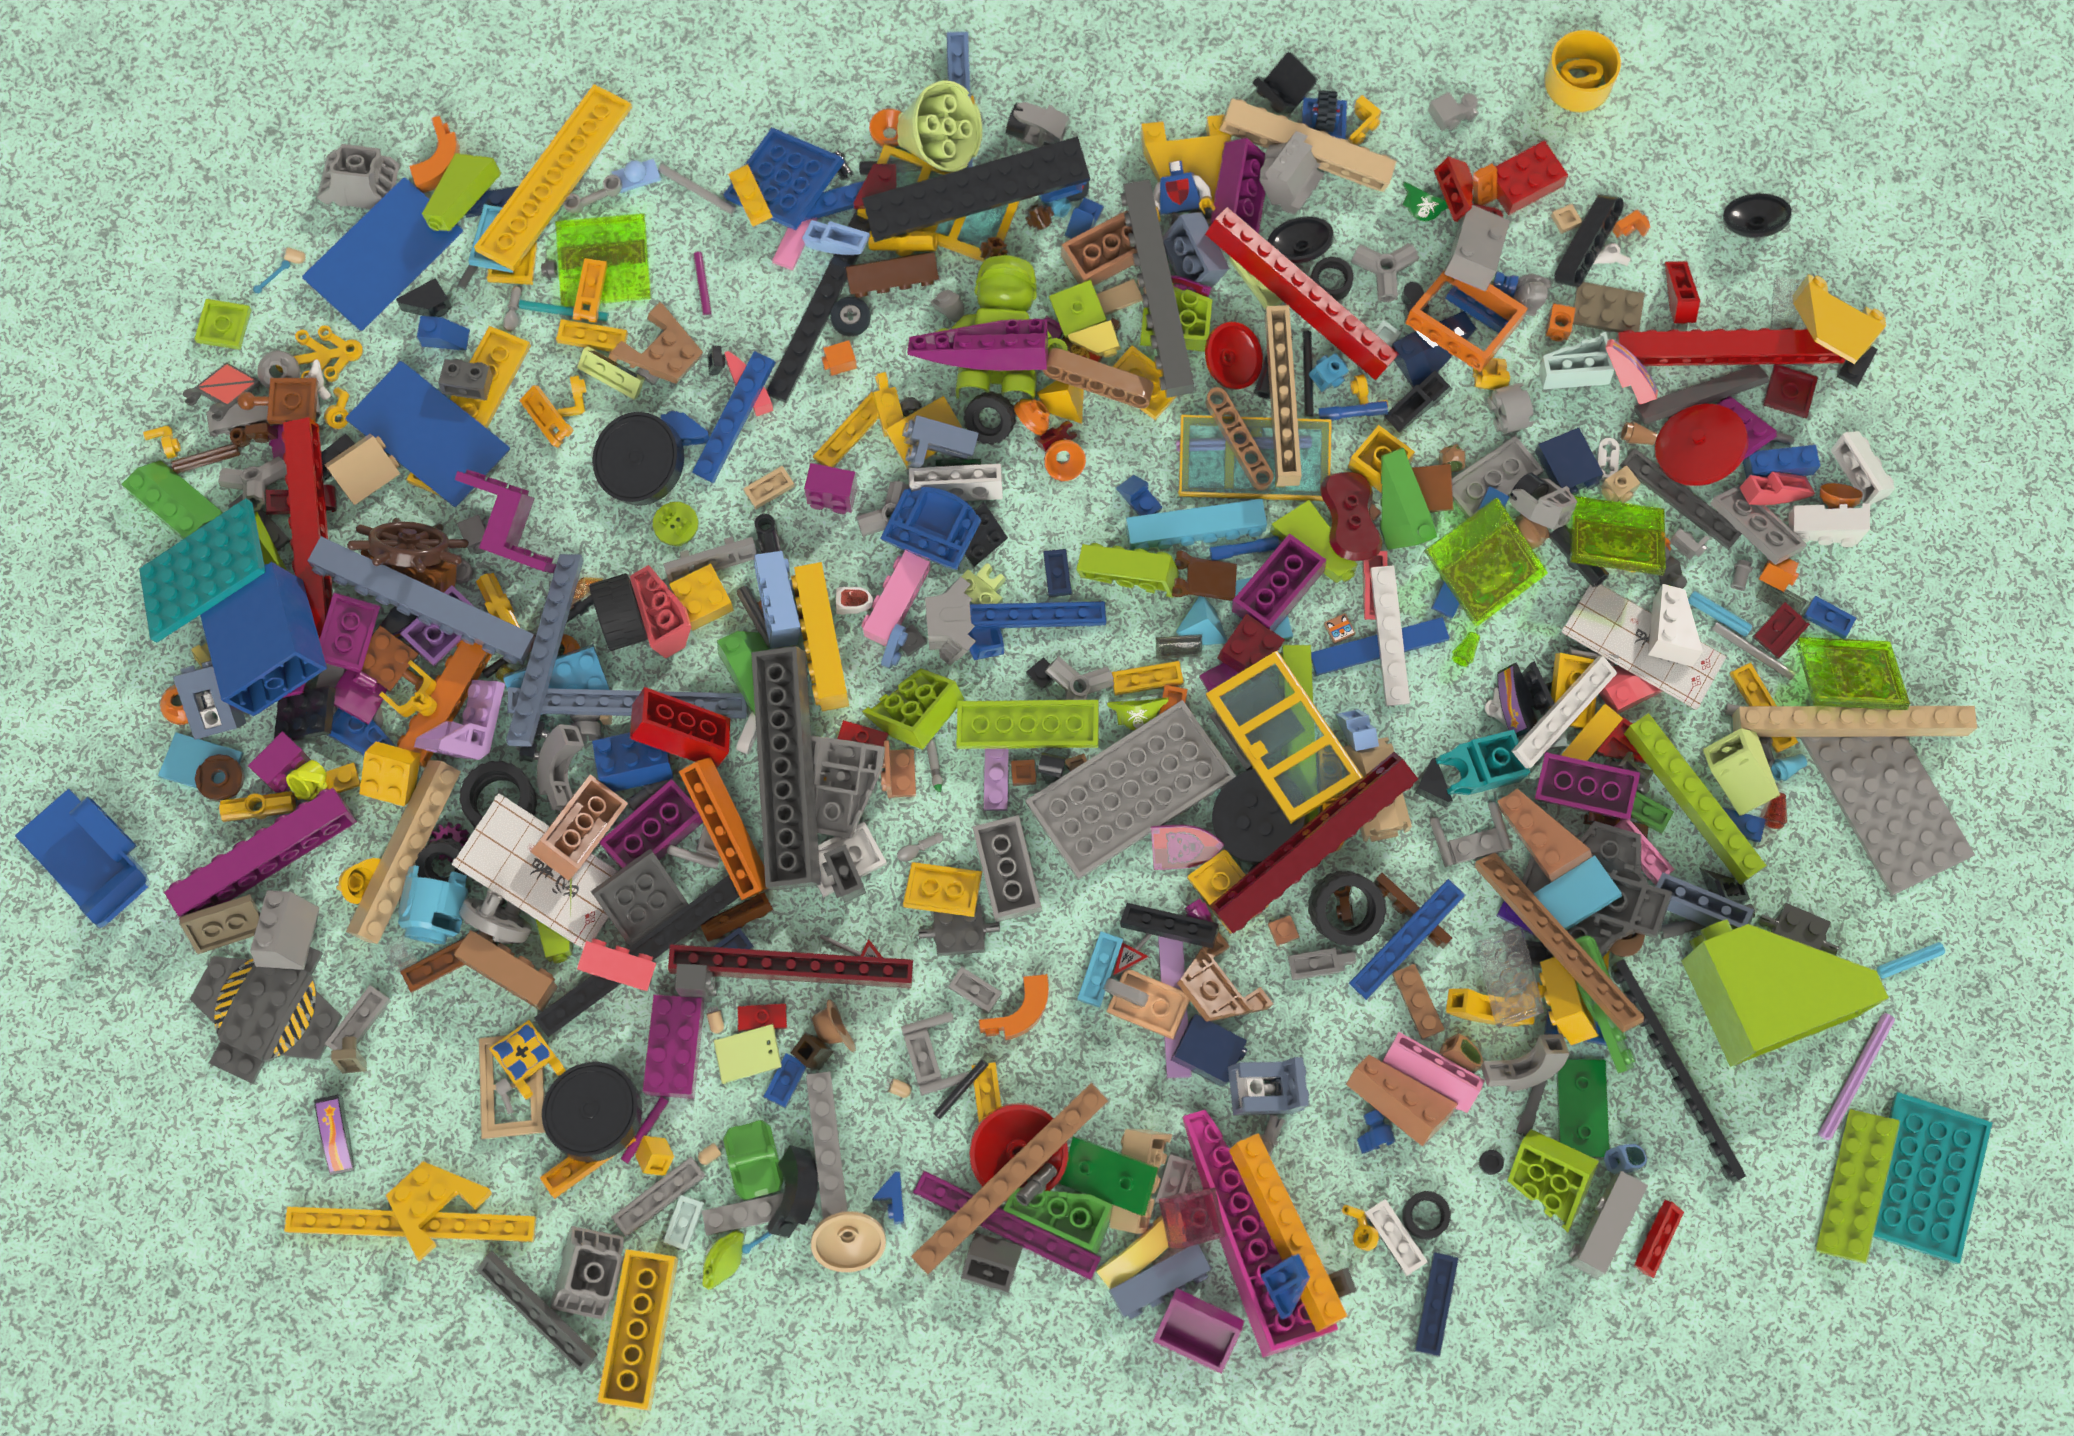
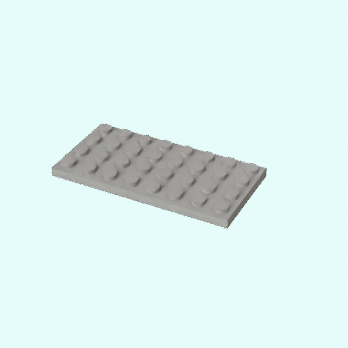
M1182 700L1025 800V803L1079 880L1151 833V826H1163L1225 786L1236 775Z
M1906 736L1800 737L1891 896L1975 856Z

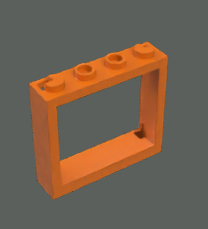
M1444 270L1410 310L1406 324L1427 337L1431 342L1447 350L1451 355L1467 363L1468 366L1481 372L1522 322L1528 308L1489 284L1486 291H1483L1445 275ZM1446 281L1509 321L1485 351L1479 349L1422 311Z

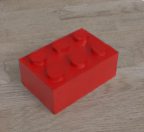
M1545 140L1495 166L1497 168V200L1509 216L1565 185L1569 174Z

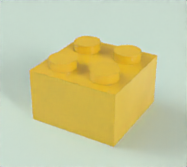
M1378 425L1352 455L1348 468L1354 473L1364 476L1371 486L1382 493L1381 456L1404 448L1411 463L1415 451Z
M711 564L669 584L673 594L687 610L692 631L734 611L732 602Z
M376 741L365 751L359 794L405 807L416 788L421 753Z

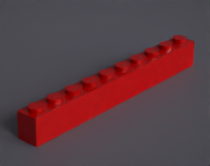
M1228 207L1211 224L1205 233L1209 239L1286 305H1289L1293 311L1375 381L1397 357L1398 353Z
M1740 328L1729 331L1724 329H1715L1713 331H1702L1701 329L1679 331L1672 329L1657 332L1656 330H1647L1645 332L1625 330L1618 332L1616 342L1631 352L1643 366L1844 363L1846 360L1816 343L1807 328L1795 330L1793 328H1783L1781 330H1771L1769 328L1748 330Z
M310 417L283 423L282 440L285 444L283 459L287 466L285 481L289 492L287 496V504L290 508L288 523L292 530L290 546L294 555L292 569L295 576L303 580L320 640L333 597L331 576L325 574L323 577L314 573L308 562L320 537L328 539L319 425Z

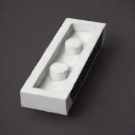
M1386 1199L1365 1212L1367 1219L1378 1231L1379 1237L1405 1276H1408L1427 1263V1260Z

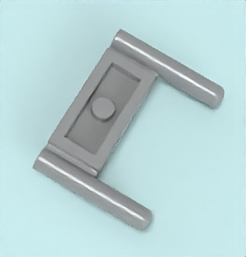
M686 788L685 791H684V793H685L688 797L691 798V796H690V794H689V792H688V790H687V788ZM703 825L696 853L672 845L667 849L669 855L717 869L720 855L705 825Z
M1496 801L1488 803L1495 825L1494 829L1453 839L1449 842H1446L1439 818L1432 817L1430 819L1445 867L1512 849Z
M951 1012L901 1026L921 1096L958 1085L969 1073L964 1072L942 1079L927 1028L952 1021L954 1017Z

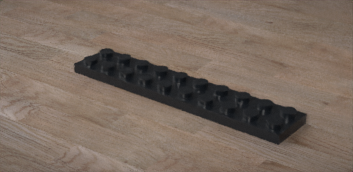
M1077 136L864 197L862 200L874 242H878L1091 180Z

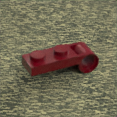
M324 485L326 511L332 510V512L337 511L336 487ZM265 490L266 515L290 514V508L287 504L288 490Z

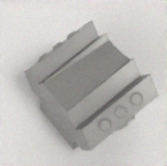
M1298 131L1286 143L1269 145L1260 173V182L1271 204L1280 205L1283 211L1290 214H1296L1301 206L1306 203L1307 198L1312 195V191L1317 188L1319 181L1325 175L1317 170L1320 163L1313 156L1312 146L1304 142L1308 136Z
M342 144L341 147L333 150L326 156L317 198L328 205L334 201L339 206L360 207L370 210L395 186L400 164L391 157L381 156V150L378 148Z
M961 576L943 594L925 597L929 650L939 649L940 658L949 666L958 661L976 642L968 635L975 627L971 623L970 602L972 598L964 593L971 584Z
M571 1226L555 1283V1291L551 1299V1309L603 1320L608 1311L610 1300H613L623 1260L621 1254L624 1237Z

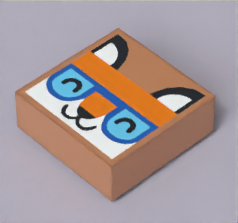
M1345 613L1324 622V626L1334 644L1355 635V631Z

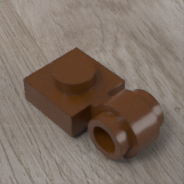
M268 423L247 425L245 429L237 427L230 432V440L238 447L249 445L251 439L257 443H267L269 440L278 439V430Z
M1343 886L1345 887L1344 890L1339 891L1337 889L1333 893L1336 898L1340 899V905L1336 906L1338 920L1342 919L1345 927L1354 926L1353 907L1350 896L1352 887Z

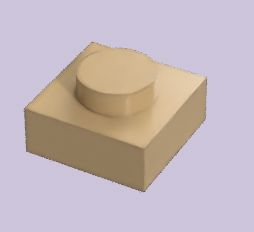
M1573 204L1553 211L1551 214L1561 234L1582 224V220Z

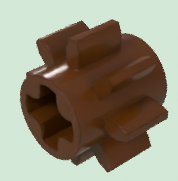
M1039 202L1028 208L1029 216L1025 217L1029 227L1043 230L1052 224L1051 217L1054 216V213L1050 206Z
M998 237L988 238L987 243H981L980 257L985 261V259L990 257L1007 255V244H1004V241Z

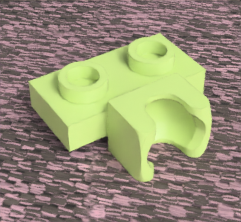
M989 563L982 567L977 576L968 569L961 576L971 584L964 593L972 598L971 603L1000 604L1004 600L996 591L1004 584L1006 578L999 574L996 578L990 579L989 575L992 572V567Z

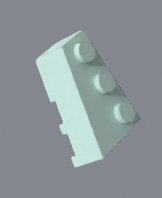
M1603 332L1594 339H1585L1573 347L1569 348L1567 346L1544 355L1539 369L1542 389L1610 384L1614 367L1606 350L1607 333Z

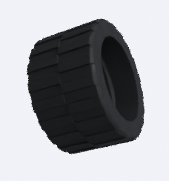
M624 573L589 585L597 617L610 651L648 639L628 574Z
M499 760L488 761L485 764L482 763L469 772L462 782L459 801L464 815L473 827L476 828L483 818L477 808L478 797L487 785L496 781L504 780L514 783L520 791V798L516 807L532 817L535 816L537 806L536 793L527 776H525L520 768L518 769L512 763Z
M1342 870L1329 873L1320 879L1311 891L1312 893L1308 900L1310 920L1320 934L1338 945H1362L1364 942L1373 939L1379 933L1382 924H1384L1386 902L1382 896V891L1373 881L1360 874ZM1343 886H1353L1360 889L1365 894L1368 903L1365 918L1357 927L1351 930H1339L1333 927L1326 917L1328 899L1337 889Z

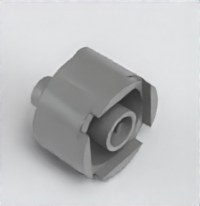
M1522 383L1495 389L1492 391V396L1487 398L1490 410L1494 411L1496 416L1493 423L1497 432L1502 431L1504 434L1533 426L1534 421L1530 422L1529 416L1534 415L1532 403L1527 390L1522 391L1520 388L1524 386Z

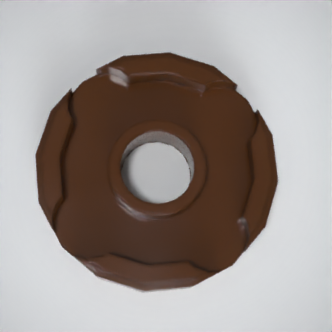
M217 754L208 757L202 765H199L195 774L196 788L204 797L211 801L220 802L221 800H229L236 796L243 787L245 777L243 768L236 760L228 755ZM217 773H225L223 782L214 783V777Z

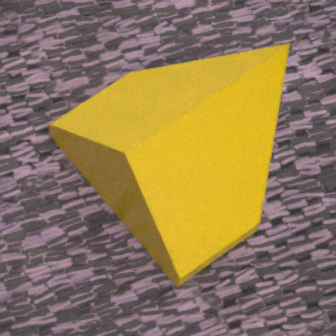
M1056 380L1037 392L1039 400L1046 406L1050 414L1082 424L1083 389Z

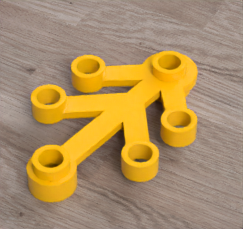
M321 326L318 329V335L321 340L330 341L338 348L328 349L311 338L306 330L297 331L295 334L297 342L315 351L313 353L293 356L299 365L313 363L317 359L323 371L331 359L339 358L334 366H329L324 370V376L329 382L336 381L339 378V373L347 363L358 360L363 354V347L360 342L353 339L347 341L341 339L332 332L329 326ZM324 331H329L328 335L323 336L322 333ZM302 335H306L304 340H300ZM354 347L352 352H347L348 348ZM275 365L277 370L283 373L282 367L280 365ZM310 370L304 371L301 378H305ZM330 372H335L333 376H328Z

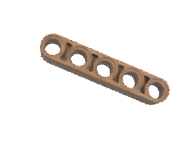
M1058 348L1048 351L1047 370H1043V373L1051 379L1140 409L1149 406L1154 384L1146 378Z
M1220 387L1212 388L1206 397L1205 404L1251 485L1256 490H1266L1273 480L1272 470L1226 391ZM1218 395L1222 398V403L1214 404L1210 397ZM1230 415L1233 417L1234 422L1226 424L1223 422L1222 416ZM1240 434L1245 438V442L1238 444L1234 441L1233 436ZM1252 454L1256 457L1257 461L1250 464L1246 462L1245 455ZM1265 474L1268 482L1264 484L1259 483L1256 475Z

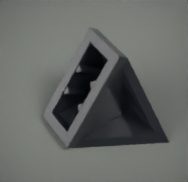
M1699 867L1708 891L1737 903L1750 900L1744 883L1740 885L1735 878Z

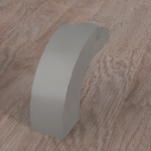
M559 724L547 736L539 754L537 764L538 789L540 795L548 796L552 810L561 811L573 796L568 781V769L574 755L584 747L578 726Z
M1563 1034L1539 1035L1534 1048L1526 1055L1513 1060L1483 1061L1481 1069L1487 1087L1506 1086L1508 1092L1519 1091L1536 1086L1555 1075L1565 1064L1569 1056V1050Z

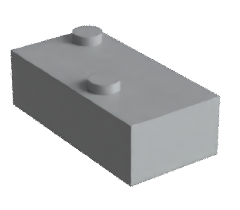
M1472 205V208L1461 218L1458 224L1444 274L1486 291L1497 271L1510 220Z
M1019 815L973 826L995 921L1001 922L1042 912Z
M1623 1171L1611 1177L1603 1195L1596 1204L1595 1212L1579 1245L1575 1243L1569 1253V1257L1572 1258L1570 1265L1594 1278L1601 1277L1607 1273L1648 1187L1647 1184Z

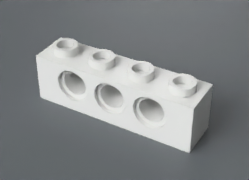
M1001 464L909 468V487L911 492L921 490V487L942 489L955 494L964 501L1003 499Z

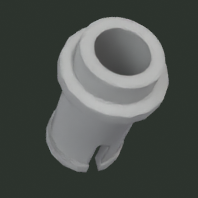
M1738 560L1734 565L1736 570L1731 588L1740 591L1745 590L1748 575L1753 570L1752 564L1749 561Z

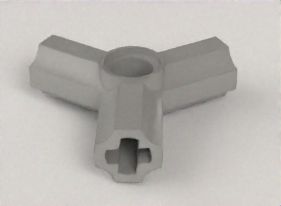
M1409 243L1390 254L1383 255L1360 244L1355 251L1351 263L1374 273L1377 281L1378 300L1392 302L1398 298L1396 273L1417 262L1419 256L1415 247ZM1381 266H1388L1390 269L1385 270Z
M278 456L260 467L252 466L244 470L223 468L219 472L218 482L220 487L243 490V500L245 498L250 500L254 511L261 510V506L265 504V490H267V486L285 477L287 466L283 459Z
M900 481L890 482L883 509L857 516V522L863 537L885 530L890 520L887 516L893 513L904 489H909V485Z
M1058 656L1045 670L1046 674L1065 689V700H1086L1088 694L1114 686L1113 676L1108 666L1080 675ZM1075 681L1082 685L1081 693L1074 690L1073 683Z

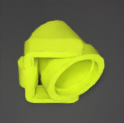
M309 760L298 769L291 771L286 777L288 786L295 793V796L300 799L312 801L319 792L327 789V783L325 782L327 777L326 771L314 760Z

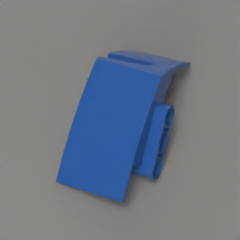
M69 788L14 835L98 928L106 926L150 886L146 872L129 854L137 847L136 844L93 799L87 796L81 801Z

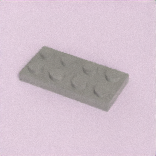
M1514 436L1452 478L1453 501L1471 523L1487 487L1491 486L1510 496L1514 486L1524 475L1532 472L1539 476L1543 473L1544 469L1518 437Z
M1741 485L1712 499L1710 504L1717 512L1725 517L1736 530L1740 531L1752 545L1756 546L1775 565L1802 552L1807 545L1765 505L1748 504L1739 488Z

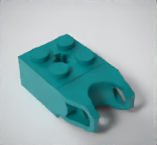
M1514 729L1473 739L1470 742L1459 744L1450 752L1439 755L1436 759L1437 764L1451 765L1458 769L1461 780L1458 783L1451 785L1447 789L1448 794L1471 795L1519 783L1531 773L1529 768H1525L1512 752L1519 743Z

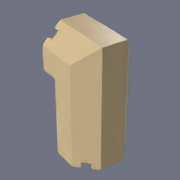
M1388 737L1378 739V747L1355 751L1351 745L1343 746L1363 777L1394 752L1393 745L1391 743L1388 744ZM1343 765L1346 776H1348L1349 772ZM1403 793L1395 798V801L1390 806L1383 808L1377 813L1372 821L1367 822L1360 828L1363 841H1368L1369 837L1371 842L1399 836L1398 831L1402 829L1404 833L1410 831L1412 825Z

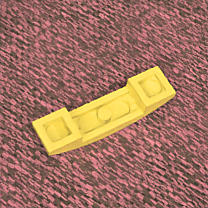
M1172 1207L1152 1222L1153 1226L1118 1256L1113 1255L1096 1270L1109 1289L1131 1279L1143 1270L1185 1230L1187 1226Z

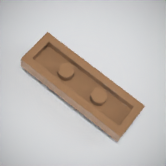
M1415 964L1393 972L1392 976L1421 1039H1426L1444 1031L1442 1022Z

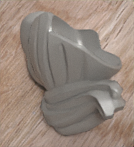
M1526 274L1519 277L1516 287L1518 291L1515 292L1513 299L1528 308L1525 316H1536L1537 310L1547 300L1548 289L1552 287L1551 281L1536 274Z

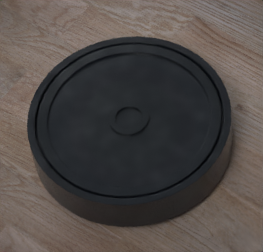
M631 412L621 415L603 429L596 441L592 457L594 475L601 488L611 497L621 502L635 506L657 502L671 492L682 474L684 448L680 436L670 424L653 414Z
M1255 769L1237 775L1221 789L1214 803L1212 823L1216 837L1224 844L1223 847L1233 857L1250 865H1258L1309 823V813L1291 824ZM1280 774L1274 778L1293 808L1306 802L1301 790L1287 776Z
M604 1062L581 1063L563 1072L548 1089L542 1105L543 1128L549 1140L566 1156L582 1162L602 1161L621 1152L635 1137L642 1120L643 1107L641 1096L635 1084L619 1068Z

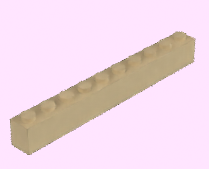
M1740 706L1732 714L1734 732L1743 728L1757 732L1758 737L1969 736L1977 729L1975 706H1903L1904 708L1865 706Z

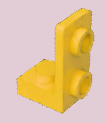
M1363 95L1356 100L1354 111L1360 120L1366 121L1348 140L1349 143L1356 144L1357 146L1366 138L1365 134L1369 130L1373 132L1381 122L1379 120L1381 110Z

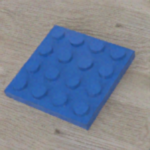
M772 127L745 165H749L773 216L770 220L796 231L839 171L844 160L841 156ZM731 183L723 195L726 200L743 207Z

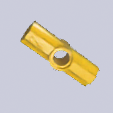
M870 231L868 246L869 250L895 251L899 256H907L914 251H936L938 236L937 232L913 231L874 242L872 232Z
M486 573L480 576L476 583L485 600L484 604L489 614L520 628L513 614L514 609L506 593H503L495 574Z
M292 791L267 795L253 793L244 798L221 800L219 813L223 822L251 818L264 819L267 816L294 812L296 800ZM262 802L261 809L253 811L255 804Z

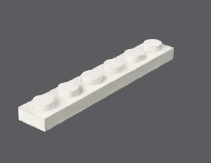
M1394 565L1371 567L1370 575L1386 706L1410 704Z
M1598 656L1512 750L1525 768H1531L1617 674L1604 656Z

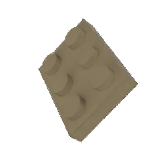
M1583 282L1576 289L1573 324L1617 333L1625 330L1639 332L1645 293Z
M247 895L179 917V922L198 955L253 937L260 917V911L251 895Z

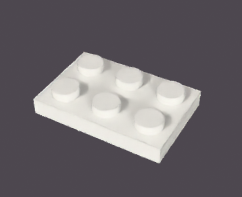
M865 822L857 825L852 838L835 836L818 845L821 882L818 888L823 898L834 892L832 885L835 884L833 876H827L822 863L826 862L824 853L846 844L860 878L887 864Z

